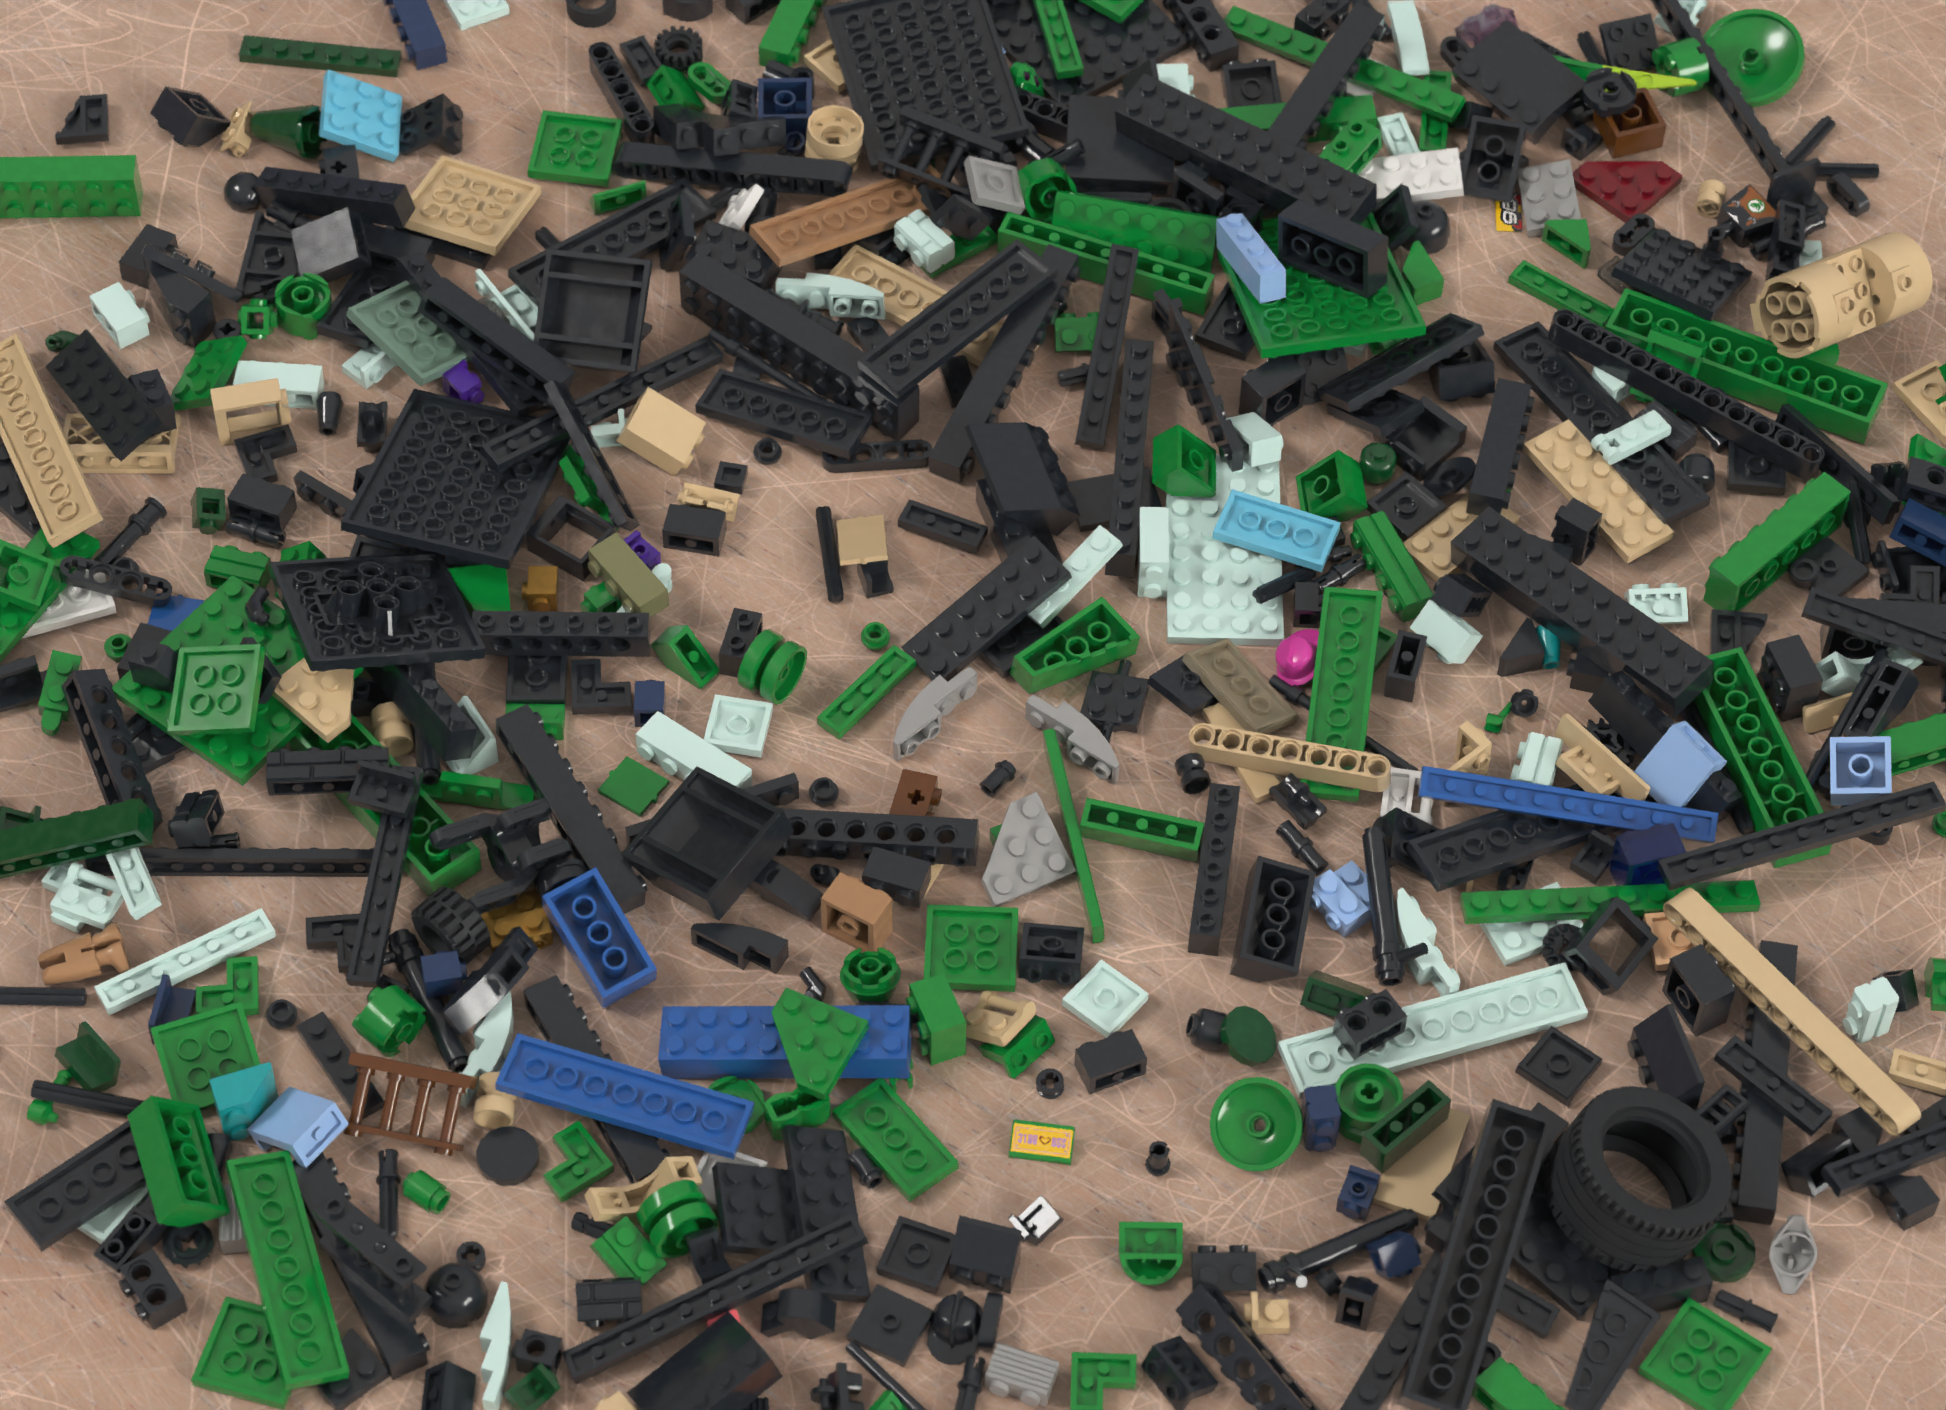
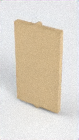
M883 515L858 516L857 518L836 520L840 566L888 560Z

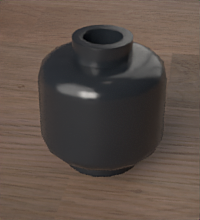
M1692 453L1680 461L1678 465L1705 493L1714 488L1715 467L1711 459L1700 453Z
M1200 1008L1195 1014L1192 1013L1186 1027V1036L1190 1037L1192 1045L1213 1051L1221 1050L1225 1043L1223 1044L1220 1037V1029L1224 1016L1227 1014L1207 1008Z

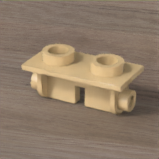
M251 101L241 108L239 106L236 107L229 117V120H231L230 126L225 130L221 138L223 140L220 149L221 153L228 148L233 151L236 157H242L247 153L252 140L250 137L253 136L250 129V120L257 113L256 111L249 110L252 104Z
M684 482L683 491L679 492L677 501L680 502V505L726 512V521L734 522L740 494Z

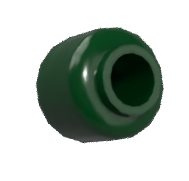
M1377 442L1368 444L1362 449L1359 463L1365 481L1372 484H1384L1394 476L1397 458L1392 447Z

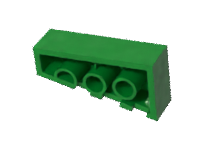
M1100 597L1015 655L1010 675L1028 694L1135 655L1140 636L1103 597Z

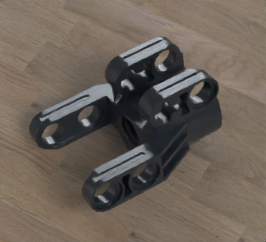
M546 798L511 808L500 815L481 813L440 827L428 836L433 848L439 850H446L483 838L487 846L490 864L496 875L505 882L480 890L475 896L468 899L480 915L515 903L533 883L537 874L543 868L553 862L566 859L573 853L568 840L558 838L541 844L539 825L541 822L550 820L549 815L552 812Z

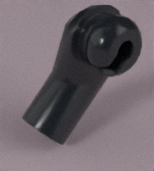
M815 864L810 869V875L814 881L828 887L840 873L838 868L824 864Z

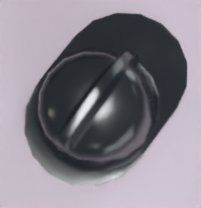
M958 1290L957 1294L943 1298L935 1306L934 1315L930 1321L928 1348L935 1359L947 1365H958L965 1362L966 1356L974 1355L977 1349L983 1312L979 1304L965 1296L963 1291Z

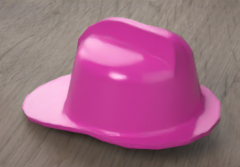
M1315 629L1300 630L1279 644L1275 653L1277 676L1292 686L1294 684L1297 686L1304 685L1313 679L1319 636L1318 631Z

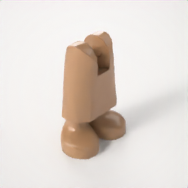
M117 922L109 924L99 934L92 936L88 932L57 945L38 956L39 967L43 969L42 978L46 986L101 976V966L103 965L114 966L120 974L131 969Z

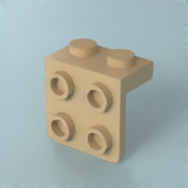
M1468 720L1459 726L1454 756L1456 763L1447 770L1488 776L1492 742L1487 739L1485 733L1480 728H1475ZM1440 801L1444 806L1451 803L1446 801Z

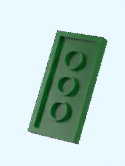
M878 1078L832 1110V1117L856 1144L865 1150L867 1156L877 1167L881 1168L883 1174L908 1202H911L959 1169L957 1159L883 1078Z

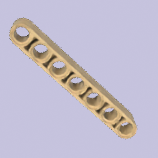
M1207 723L1196 724L1189 731L1191 753L1201 754L1204 761L1284 776L1292 773L1296 778L1372 792L1385 791L1391 784L1390 762L1385 756ZM1200 740H1208L1204 744L1197 743ZM1229 745H1236V746H1237V747L1234 748V749H1228V748H1226V747L1229 746ZM1259 750L1267 751V752L1264 753V754H1256V753H1255L1256 751H1259ZM1289 755L1295 756V758L1291 760H1287L1284 757ZM1316 761H1323V762H1325L1324 764H1321V765L1313 764V763L1316 762ZM1346 766H1352V767H1354V768L1351 769V770H1344V769H1342L1343 767H1346ZM1376 771L1383 772V774L1379 776L1373 775L1372 773Z

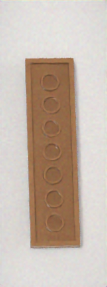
M929 165L925 173L941 178L936 169ZM897 178L886 179L750 225L749 234L776 265L781 267L893 229L896 222L904 217L907 218L909 214L917 209L927 216H931V213L921 202L920 198L922 196L918 186Z

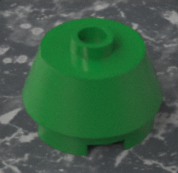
M877 947L878 952H862V949L859 948L845 957L844 965L840 971V980L854 1003H856L857 999L874 1002L891 1000L901 978V969L896 962L895 956L890 951Z

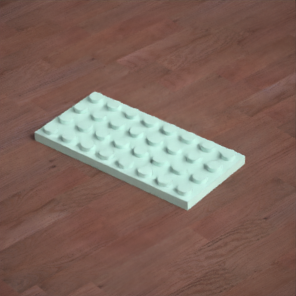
M1216 454V495L1214 497L1171 496L1166 493V507H1169L1167 644L1209 645L1229 639L1234 645L1279 646L1284 640L1283 594L1262 604L1257 603L1256 598L1252 596L1253 591L1257 587L1282 576V560L1213 539L1214 528L1232 489L1280 504L1279 461L1250 467L1243 461V469L1232 472L1227 462H1222L1220 455Z

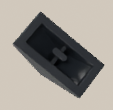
M1525 619L1501 655L1497 675L1505 677L1542 668L1545 652L1532 619Z

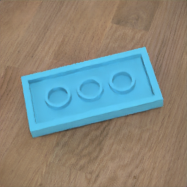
M1232 489L1214 528L1213 539L1322 572L1339 533L1341 523Z

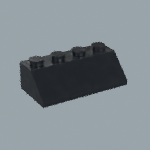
M986 478L976 480V503L985 525L988 526V532L1001 563L1030 538L1035 536L1063 564L1050 533L1001 515Z
M1262 856L1257 857L1248 874L1230 975L1258 983L1296 977L1298 975L1316 872Z

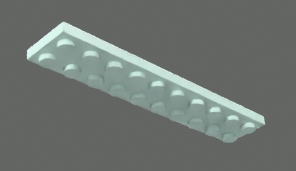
M1564 962L1401 1007L1407 1015L1405 1032L1355 1060L1334 1035V1026L1279 1041L1278 1050L1298 1098L1301 1099L1303 1098L1304 1089L1307 1087L1331 1084L1335 1086L1340 1075L1355 1065L1362 1063L1377 1064L1394 1073L1549 1029L1550 1026L1558 1027L1587 1019L1588 1010ZM1376 1014V1015L1382 1016V1017H1383V1016H1386V1015H1384V1014ZM1356 1027L1351 1028L1352 1030H1356V1031L1360 1030L1359 1028H1356Z

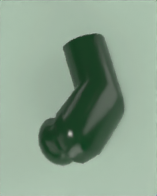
M62 330L49 335L45 339V345L51 352H59L65 349L79 335Z

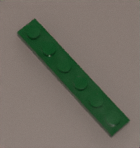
M244 35L239 51L240 62L326 71L329 69L336 72L396 78L402 60V53L398 50Z

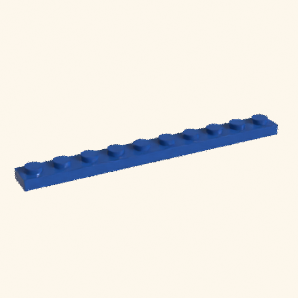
M1428 766L1421 768L1418 797L1710 844L1715 842L1718 813Z

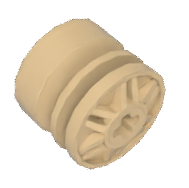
M837 105L824 106L814 111L808 118L805 157L844 161L855 172L860 165L864 130L861 117L855 111Z

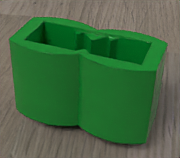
M797 1088L793 1092L776 1094L764 1102V1123L773 1140H783L782 1131L787 1125L814 1128L822 1125L830 1118L829 1096L825 1101Z

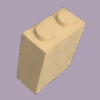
M648 387L637 400L616 441L675 476L681 468L686 470L692 462L694 455L691 454L693 448L697 449L705 436L701 432L706 422Z

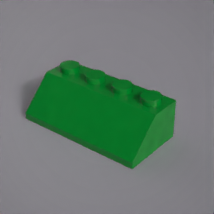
M151 1095L127 1115L158 1224L183 1228L223 1217L230 1213L199 1105Z

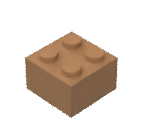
M840 872L821 897L822 932L856 949L861 948L862 952H878L877 947L881 948L892 932V898L880 889L875 890L863 884L857 877L847 876Z

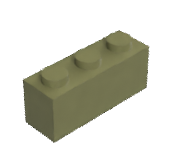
M617 532L588 549V568L594 577H600L605 582L604 584L612 597L617 596L626 613H649L650 618L669 606L668 589Z

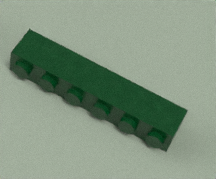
M140 798L127 799L124 802L112 805H101L95 809L75 811L69 815L45 818L43 821L19 824L13 828L0 830V879L152 844L154 812Z

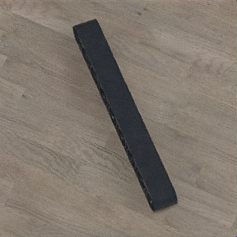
M637 142L622 143L613 165V170L618 176L628 179L675 183L684 178L689 184L750 189L755 184H758L761 188L768 187L774 192L835 197L847 193L853 174L852 167L848 163L839 160L749 152L713 156L704 148L676 150L670 145Z

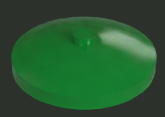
M1764 9L1736 11L1714 23L1703 36L1707 45L1714 50L1721 66L1727 69L1734 85L1738 86L1741 90L1742 97L1748 106L1759 107L1780 99L1795 86L1803 72L1805 50L1801 35L1788 19L1778 13ZM1704 83L1708 92L1713 95L1707 84Z

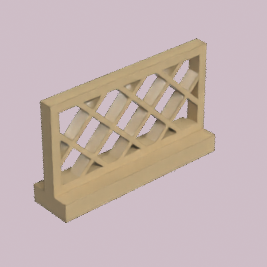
M66 414L63 432L82 473L174 474V457L181 419L180 414H175L177 429L155 434L156 436L150 440H144L123 461L115 457L106 444H101L104 441L100 436L90 441L85 437L91 432L96 431L82 414ZM73 424L87 425L79 431L72 427ZM76 441H79V442H81L82 444H73V443L76 442ZM164 441V442H165L166 444H168V445H157V444H159L160 442Z

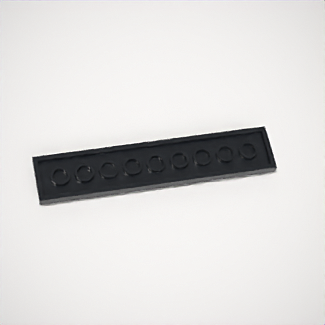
M1539 321L1494 341L1493 350L1526 384H1531V389L1562 422L1569 419L1590 443L1598 434L1605 435L1634 420L1568 351L1549 340V331ZM1657 442L1611 465L1664 525L1674 523L1709 506L1710 497L1693 479L1686 475V472Z

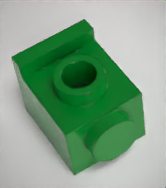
M603 581L599 585L590 587L584 593V601L580 603V608L582 612H617L621 608L622 603L617 596L612 597L609 594Z

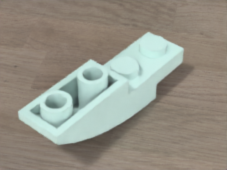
M807 273L805 279L777 278L776 294L795 300L800 305L805 299H808V308L830 309V316L885 319L884 293L863 283L838 276Z
M1404 888L1399 889L1395 904L1399 944L1402 945L1403 950L1422 942L1428 947L1427 954L1406 962L1411 974L1419 986L1430 981L1441 996L1458 992L1460 978L1457 972L1447 966L1441 951L1437 946H1434L1437 934L1434 923L1431 919L1425 918L1420 911L1417 900L1413 896H1409Z
M511 990L489 1011L484 1020H480L473 1030L476 1049L470 1054L468 1065L463 1073L459 1072L460 1074L475 1076L479 1079L484 1073L501 1072L511 1049L514 1032ZM477 1084L476 1089L466 1088L465 1094L461 1096L460 1106L464 1108L468 1106L477 1092Z

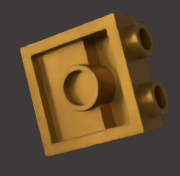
M536 890L524 892L515 903L481 914L490 933V949L492 954L510 930L519 926L537 946L538 950L553 945L552 931Z

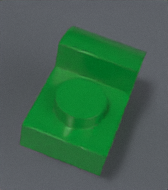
M1930 957L1924 970L1925 997L1930 998L1931 1011L1946 1012V958Z

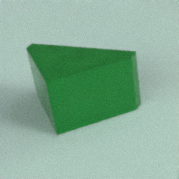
M1587 219L1547 220L1544 224L1542 241L1583 269L1588 267L1591 245Z

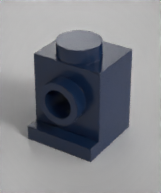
M1350 1165L1338 1197L1336 1211L1341 1212L1350 1219L1366 1221L1379 1186L1380 1175Z

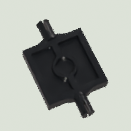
M1125 659L1120 660L1117 673L1112 674L1092 670L1080 711L1101 730L1100 732L1108 743H1110L1112 732L1128 731L1137 733L1150 685L1147 684L1148 679L1129 676L1132 663L1129 660H1126L1125 663Z

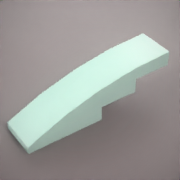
M1387 1V13L1391 21V34L1395 42V55L1401 72L1409 75L1429 74L1430 69L1426 46L1414 1Z
M503 1281L500 1283L480 1334L481 1349L483 1352H487L481 1366L483 1382L488 1384L482 1398L484 1410H499L506 1389L511 1362L513 1326L508 1283Z

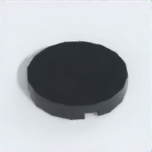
M514 1126L499 1127L488 1132L480 1140L476 1150L477 1166L482 1176L487 1180L489 1178L491 1181H495V1184L501 1186L517 1185L526 1181L539 1164V1149L534 1137L526 1130Z

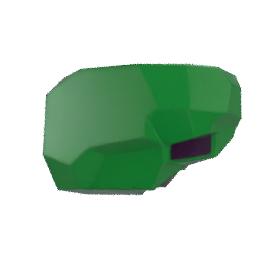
M1014 62L1010 68L1014 85L1044 97L1042 80L1037 76L1035 69L1027 63Z

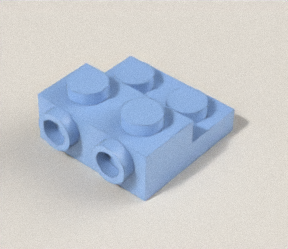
M1352 860L1335 872L1329 869L1315 878L1310 907L1313 910H1318L1325 917L1328 926L1334 931L1337 930L1344 938L1371 920L1367 877Z

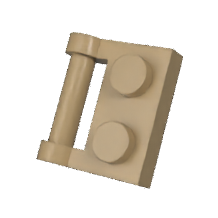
M984 991L980 996V1003L965 1017L966 1037L1005 1047L1034 1017L1036 1005L1032 1001H1015L999 997L997 993L992 991ZM997 1008L1013 1012L1015 1014L1013 1016L994 1012L993 1010Z

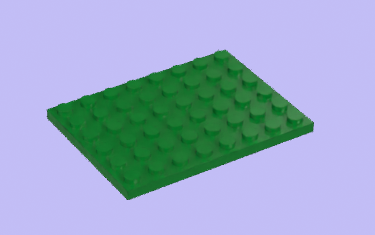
M1370 212L1361 226L1381 233L1372 212ZM1278 218L1263 220V229L1258 235L1278 259ZM1215 243V252L1261 359L1426 335V324L1389 247L1387 284L1369 298L1280 262L1286 269V298L1260 304L1216 247Z

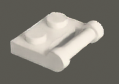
M755 184L750 189L746 190L744 188L738 195H733L728 202L729 207L719 223L740 230L763 194L764 189Z
M1391 767V784L1383 791L1380 817L1398 807L1433 825L1434 819L1431 816L1433 799L1421 798L1420 813L1411 812L1414 785H1419L1421 771Z

